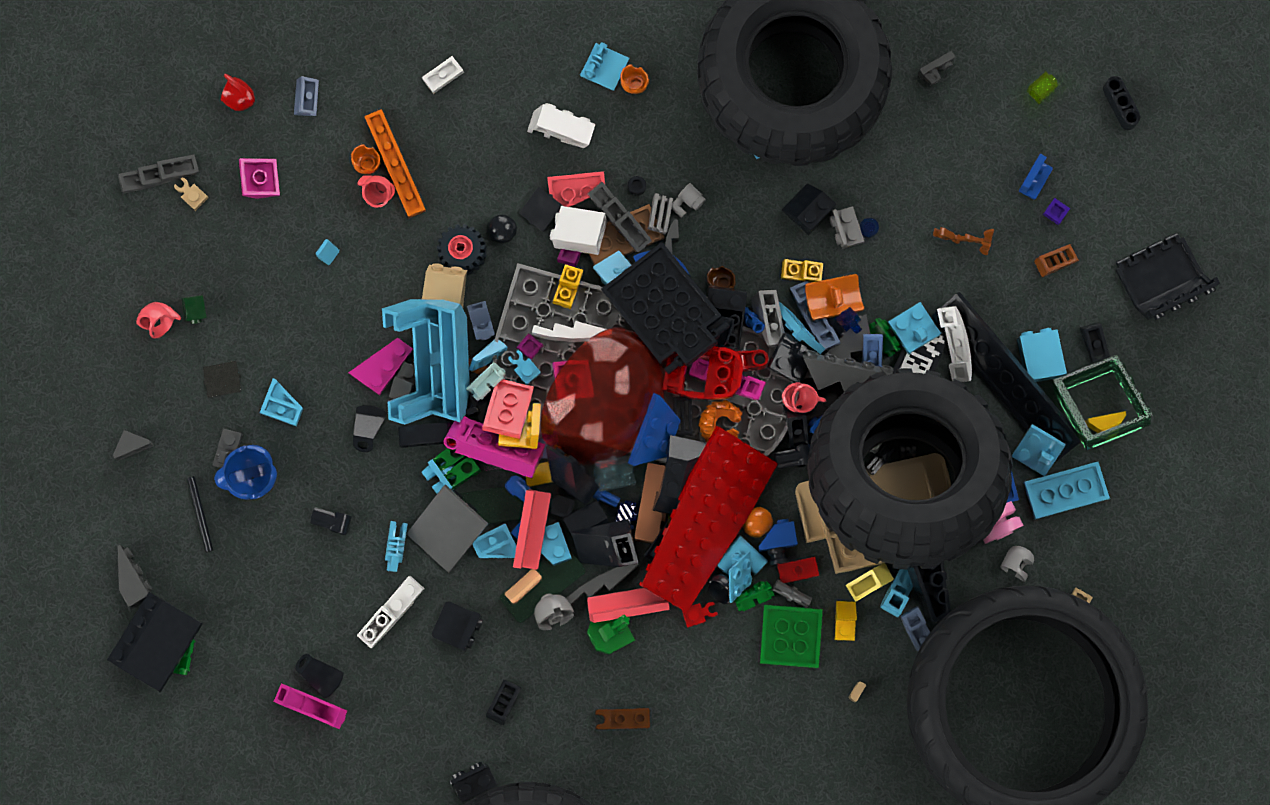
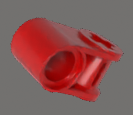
M763 350L736 351L742 359L743 372L762 370L768 365V354ZM757 356H763L765 362L757 364L754 359Z

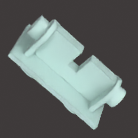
M493 362L466 389L474 394L473 397L477 401L483 400L491 391L489 387H495L504 379L506 371Z

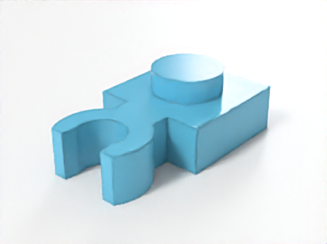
M517 350L516 353L519 355V359L513 360L511 356L508 359L511 364L518 366L514 369L515 373L525 385H528L541 372L530 358L524 361L522 352Z

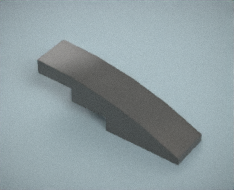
M195 155L157 161L155 165L139 167L136 171L120 173L118 178L122 193L125 194L179 180L182 177L186 178L198 174L199 170Z
M600 182L587 193L599 210L605 213L606 218L637 253L652 241L633 215L625 209L616 196H613L603 182Z
M639 564L616 567L579 587L566 599L572 605L583 594L592 597L604 586L610 592L634 571Z

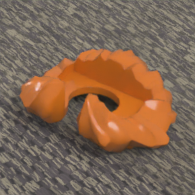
M727 400L722 402L714 401L707 405V408L700 414L698 426L700 427L702 438L705 439V442H708L716 427L718 418L727 417L732 422L738 423L742 420L741 416L743 413L739 407H736ZM734 428L727 430V432L738 438L739 431Z

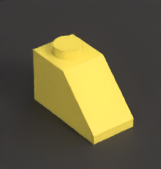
M883 563L848 583L846 587L856 602L893 581L894 578L886 564Z

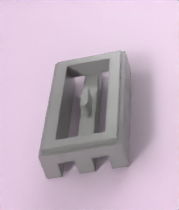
M657 193L654 194L648 230L662 234L667 233L673 198L667 199L664 195L661 197ZM658 201H660V208H659V213H658V219H657V224H656V227H655V226H653V225H654V220H655V214H656V209H657V203H658ZM665 203H666L667 205H666V210H665V216H664V221H663V227H662V229H661V222H662V217H663V211H664V206H665Z

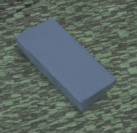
M304 76L296 80L294 115L316 116L319 80Z

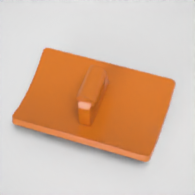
M857 274L805 284L807 306L813 321L864 310Z

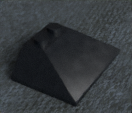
M669 435L665 452L668 456L660 491L656 492L653 511L671 514L673 509L676 510L680 502L678 498L707 442Z

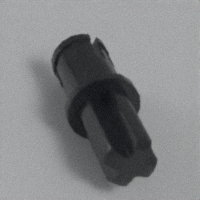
M887 442L880 452L875 453L873 460L866 466L869 474L875 475L883 464L888 463L891 455L896 452V446L890 448L893 445L892 442Z

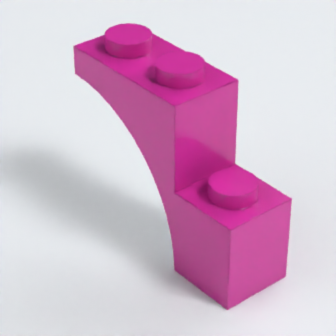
M282 683L273 701L340 729L345 721L347 713L345 709Z

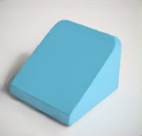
M325 239L316 252V256L327 265H330L339 253V249L328 239Z

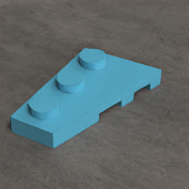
M779 302L782 321L792 332V335L799 342L805 341L821 354L825 350L823 345L817 342L802 322Z

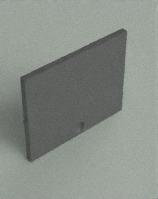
M445 484L407 532V535L449 573L488 523Z

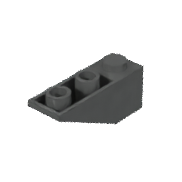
M119 545V591L128 607L134 608L141 604L147 594L153 589L147 580H143L141 576L143 571L140 566L133 563L131 558L134 556L130 549Z

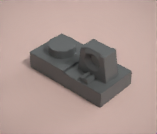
M952 51L922 67L917 75L921 80L924 78L930 86L937 83L941 79L938 71L949 69L953 65L955 55Z
M223 428L213 466L223 467L226 457L232 451L239 448L243 436L242 433Z

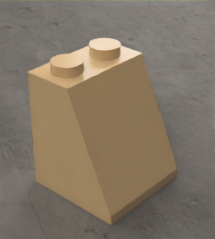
M441 264L429 265L426 270L422 299L447 300L459 303L463 308L467 270H462L461 267L457 266L448 268L443 267Z

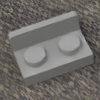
M853 206L838 211L836 209L832 210L829 221L831 226L836 229L835 240L837 245L841 244L842 249L864 243Z

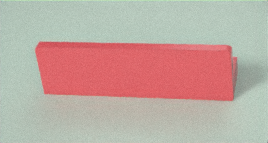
M531 489L526 490L513 563L514 568L521 569L524 567L535 570L539 568L551 493Z
M645 588L587 598L589 619L593 623L618 619L622 615L630 617L670 610L669 602Z

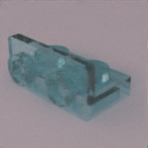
M630 456L595 462L594 477L596 478V484L600 487L599 491L636 484V479L633 475L634 466L628 463Z

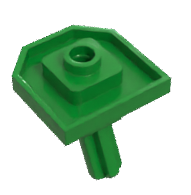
M622 615L618 619L596 623L590 621L587 635L596 651L611 654L634 642L635 639L628 628L630 618Z

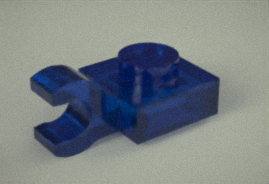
M851 307L841 312L835 318L846 332L850 328L856 334L862 330L857 324L861 319Z

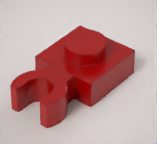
M714 602L707 603L704 608H701V604L698 603L692 605L687 612L682 610L687 628L706 622L704 616L715 617L718 615L717 612L710 613L708 610L710 606L715 605Z

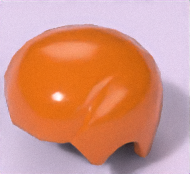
M628 65L622 69L620 81L622 88L626 92L640 94L646 90L649 78L642 67L636 68Z
M360 145L354 148L351 153L352 165L361 174L374 173L381 164L380 155L373 147L368 148L365 145Z
M763 507L753 508L743 525L745 533L750 537L756 538L766 535L773 525L771 513Z

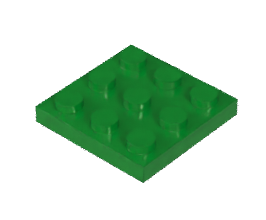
M764 605L760 664L819 668L823 609Z

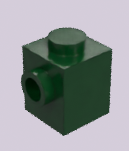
M203 295L181 298L185 321L195 324L201 323L203 318H207Z

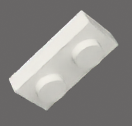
M451 56L424 75L422 79L434 94L463 74L464 71L454 57Z

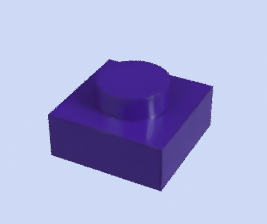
M1054 198L1043 215L1059 225L1070 208Z

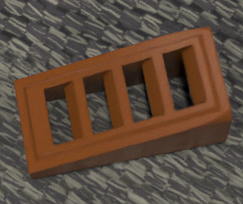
M1069 244L1039 256L1034 262L1041 276L1045 277L1079 260ZM1064 251H1066L1070 260L1067 261L1063 253ZM1057 254H1059L1063 263H1060ZM1051 257H1052V259H1053V261H1054V263H1055L1056 266H1053V264H1052V262H1051V260H1050Z

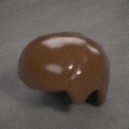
M724 266L719 268L712 267L707 273V285L734 288L736 277L732 270Z

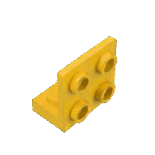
M533 403L532 411H528L520 439L499 434L498 445L537 449L541 404Z

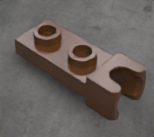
M649 708L595 710L596 715H602L605 719L603 724L595 726L596 730L650 728Z

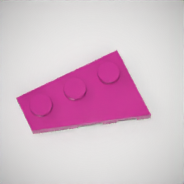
M397 338L348 373L380 396L401 368L403 362L412 353L413 348Z

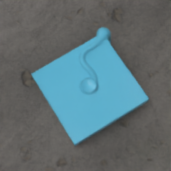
M617 251L593 266V269L600 276L602 283L607 285L629 268L631 264L620 251Z

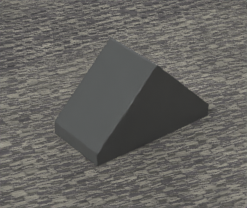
M124 430L113 457L120 461L151 448L154 444L146 438Z

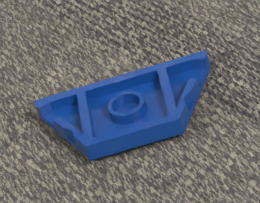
M656 393L652 395L628 461L630 465L636 466L667 457L668 455L665 452L669 435L676 436L681 420L664 399Z

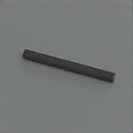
M194 476L189 477L187 481L206 553L214 550Z

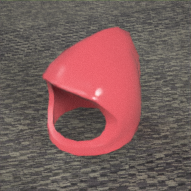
M365 175L358 181V185L362 186L364 200L372 207H383L394 196L395 187L385 177Z
M153 302L146 305L140 311L136 323L141 328L149 330L150 336L156 339L169 331L174 319L181 320V316L168 305ZM160 319L161 324L154 327L155 323Z
M801 382L788 385L782 393L784 405L793 412L806 413L813 410L818 402H826L825 398L818 396L812 386ZM797 391H798L799 394H798L797 401H796V404H795V403H794V398H795V395H796V393H797ZM802 405V408L797 409V406Z

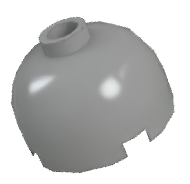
M546 594L536 605L534 615L539 629L551 630V625L560 622L561 626L569 622L574 616V610L564 596Z

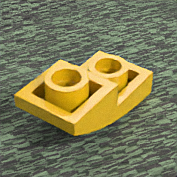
M784 259L782 261L781 279L807 280L808 282L822 281L823 263Z
M565 264L553 304L568 309L572 308L583 274L582 269Z

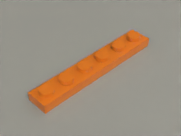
M382 109L364 116L408 218L425 212L426 209Z

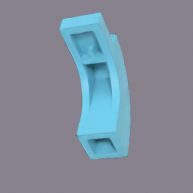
M899 569L880 605V608L896 617L901 615L909 600L908 595L913 588L907 570Z

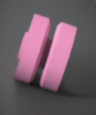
M1012 501L1006 503L1000 519H998L990 534L983 540L985 544L996 539L1000 540L1024 526L1020 517L1015 516L1008 520L1006 518L1016 510Z

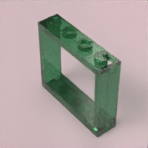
M1117 355L1053 380L1052 389L1071 424L1081 435L1082 443L1086 450L1151 424V417L1153 415L1150 412V407L1145 405L1141 391H1137L1134 379L1131 375L1128 376L1125 364L1118 359ZM1113 371L1139 417L1092 435L1067 389Z

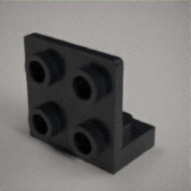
M479 762L470 766L471 771L467 773L460 771L452 775L453 779L449 782L454 786L461 803L497 786L488 764Z

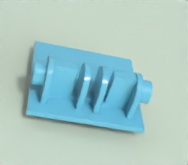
M601 42L600 45L595 43L580 76L614 91L620 79L622 69L626 67L629 58L608 49L605 43Z
M735 551L731 556L732 566L729 569L730 603L751 585L752 560H750V551L745 555Z

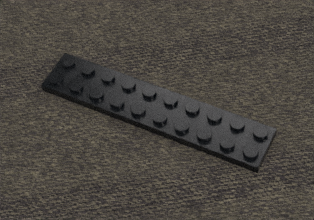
M960 292L956 293L941 308L957 307L968 336L971 364L1027 431L1033 424L1065 443L1064 449L1054 462L1056 463L1084 439ZM936 311L932 318L941 327L938 311Z

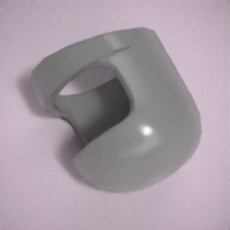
M1013 546L1007 552L1000 568L1005 572H1008V569H1012L1017 572L1015 577L1025 582L1028 574L1023 571V568L1026 565H1033L1034 555L1022 546Z

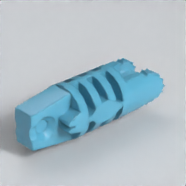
M390 522L385 560L388 561L387 571L397 572L398 564L402 563L407 523H402L400 535L395 537L396 522Z

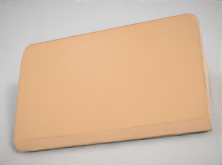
M531 569L505 593V596L513 604H516L542 580V576L535 569Z

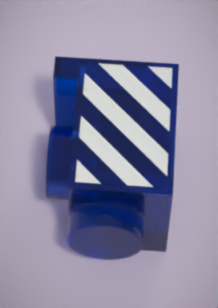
M625 500V503L620 502L615 522L629 519L631 530L633 531L634 526L631 523L636 522L638 512L635 511L636 503Z

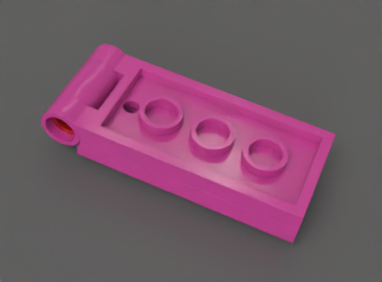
M466 416L463 417L461 422H453L444 439V445L447 448L456 449L455 453L533 478L543 456L545 444L538 442L537 449L499 446V434L483 431V423L471 420Z

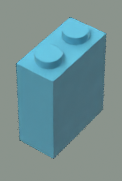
M1045 328L1040 330V333L1033 334V331L1021 333L1022 336L1017 339L1022 366L1035 382L1062 378L1067 374L1058 330Z

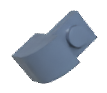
M486 301L467 306L476 340H486L495 335Z

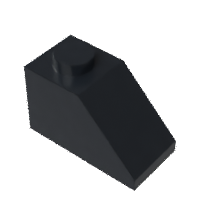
M783 405L784 416H786L785 422L788 425L787 436L790 449L809 444L806 413L793 412ZM802 405L797 406V409L802 408Z

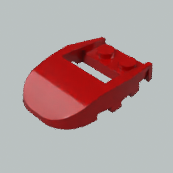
M714 346L702 355L710 356L704 393L683 390L686 365L676 368L669 375L665 371L663 390L697 400L730 398L738 391L742 382V359L732 349ZM676 353L667 359L666 366L674 361L673 358L677 356Z

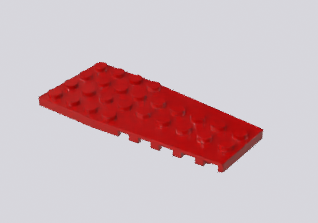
M716 426L687 478L678 498L680 502L676 510L673 509L670 515L672 519L669 526L664 529L662 533L664 537L660 545L656 546L654 550L656 554L651 564H648L646 568L647 574L639 585L687 612L751 514L778 463L721 427Z

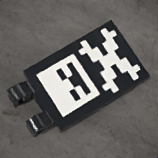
M941 333L940 336L909 355L903 347L894 366L893 374L897 369L912 368L913 373L923 374L926 373V370L935 371L947 344L946 335Z

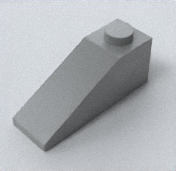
M758 291L751 298L753 312L759 316L758 319L765 325L761 333L767 346H777L782 334L785 333L777 291Z

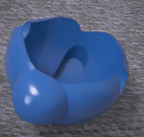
M246 445L235 449L226 457L223 467L216 472L214 480L219 488L228 490L237 498L244 500L257 499L267 494L273 488L277 478V470L273 465L270 453L266 449L258 445Z

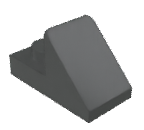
M403 362L397 377H394L389 395L392 399L412 393L415 387L414 365Z

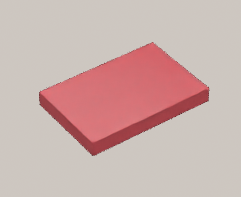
M504 379L501 380L493 389L482 430L520 439L534 392V386Z

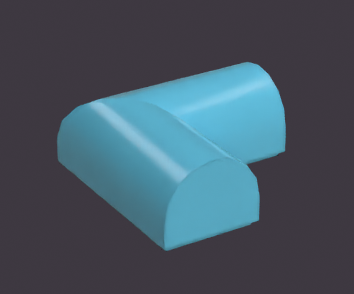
M739 535L729 546L717 567L729 576V569L732 566L731 556L735 551H739L743 555L750 551V560H752L751 572L754 575L763 568L768 560Z

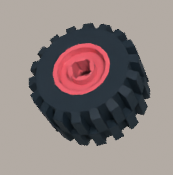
M458 224L455 225L454 229L452 227L447 228L448 232L444 231L442 233L443 237L442 239L439 238V246H437L438 256L443 265L448 268L454 266L461 267L462 270H467L469 275L473 273L474 269L476 271L479 270V265L484 264L483 259L487 256V248L481 234L475 228H469L464 224L463 227H460Z

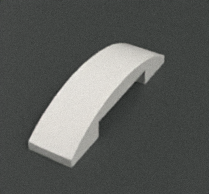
M956 306L938 308L941 328L945 327L952 361L949 364L951 378L960 382L971 381V353L962 317Z

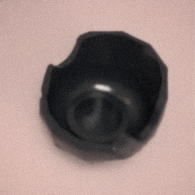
M497 215L487 225L489 238L498 243L509 242L516 235V223L507 215Z
M723 574L713 576L709 581V593L718 602L729 604V576Z

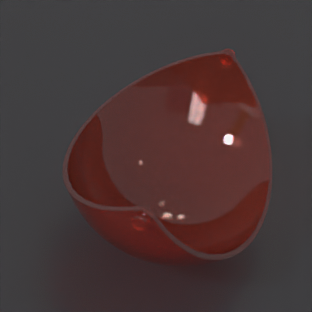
M622 327L604 330L587 340L567 360L552 383L542 410L541 434L546 445L553 449L558 447L567 457L571 455L578 461V464L582 465L609 463L633 450L653 393L664 398V371L662 364L656 360L635 332Z

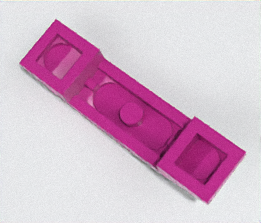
M697 359L693 363L689 375L706 383L709 361ZM742 376L741 385L735 394L759 401L766 382L751 376Z

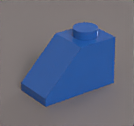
M789 519L778 520L777 524H774L759 545L758 552L779 547L797 546L794 521L789 522Z

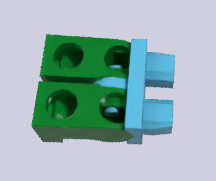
M447 448L428 462L429 466L422 471V474L428 481L436 475L440 479L438 483L432 486L436 494L445 484L451 490H454L474 475L482 472L473 458L455 453L456 449Z

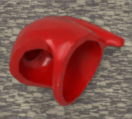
M225 73L224 77L228 81L223 89L221 101L235 111H244L251 107L255 102L254 92L251 87L240 78L231 77Z

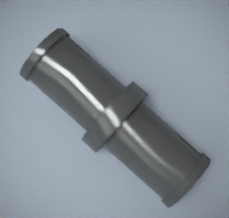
M777 580L772 588V591L783 595L790 602L794 601L804 606V608H808V605L811 603L812 597L798 591L794 586L786 585L780 580Z

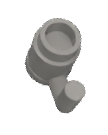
M689 183L672 203L671 209L682 218L687 213L680 207L683 202L690 208L698 210L706 199L702 196V193Z

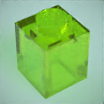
M1045 72L1029 86L1027 92L1038 104H1041L1056 90L1059 84L1053 75Z

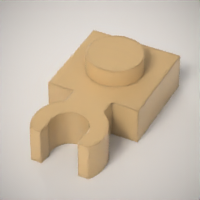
M182 177L181 180L184 182V186L179 188L175 184L174 188L178 192L184 193L181 198L196 211L208 199V196L195 184L189 187V182Z

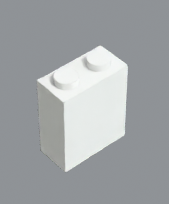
M561 206L559 213H556L555 229H552L550 234V240L553 241L554 248L598 255L607 225L605 213Z

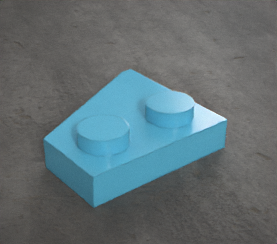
M272 379L260 414L297 427L303 408L276 379Z
M559 522L546 526L541 554L554 566L572 559Z
M506 523L478 536L472 544L479 558H515L516 544Z

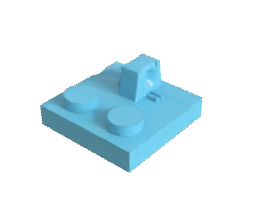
M921 302L888 322V325L908 355L941 335V332Z
M1032 424L1013 452L1012 457L1045 476L1064 449L1065 443Z

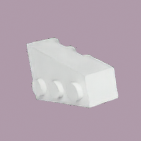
M546 103L533 112L527 132L533 133V130L545 133L544 137L550 138V136L561 139V142L585 148L590 143L595 124L591 123L588 118H578L573 116V113L570 111H560L556 109V106Z

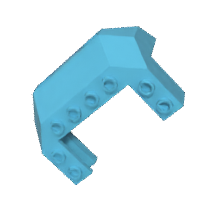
M410 299L382 308L384 328L394 326V330L398 332L412 328L416 391L388 401L389 420L405 425L434 414L461 422L466 415L470 392L466 389L470 385L467 315L461 304L447 300Z

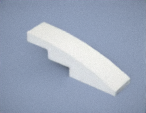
M575 321L574 328L555 323L553 330L534 325L532 335L554 341L591 342L611 339L613 331Z

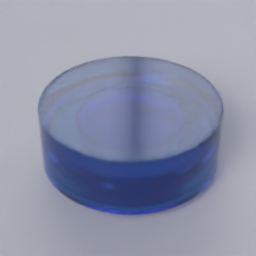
M873 218L864 219L860 224L862 235L867 238L874 237L879 230L878 222Z

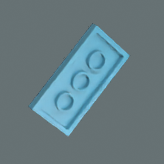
M1099 462L1023 483L1034 519L1110 499Z

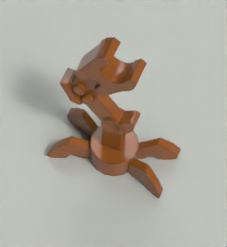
M940 227V230L934 228L933 236L944 240L949 239L957 244L961 241L980 243L982 246L979 251L983 255H988L994 229L984 231V238H978L970 234H965V236L955 235L946 228Z

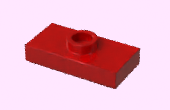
M815 557L777 565L780 581L783 583L819 576Z

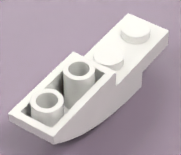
M408 576L357 636L370 648H373L412 606L415 599L425 588L414 578Z

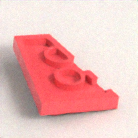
M604 171L547 177L549 194H552L553 198L565 207H571L589 199L590 197L587 195L589 191L600 182L605 184Z

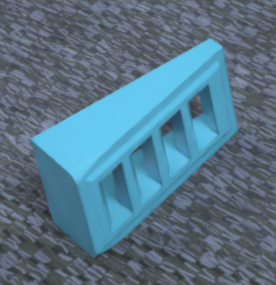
M494 339L472 358L469 370L472 372L492 363L494 355H497V359H499L498 356H502L508 347L501 340H498L497 343Z

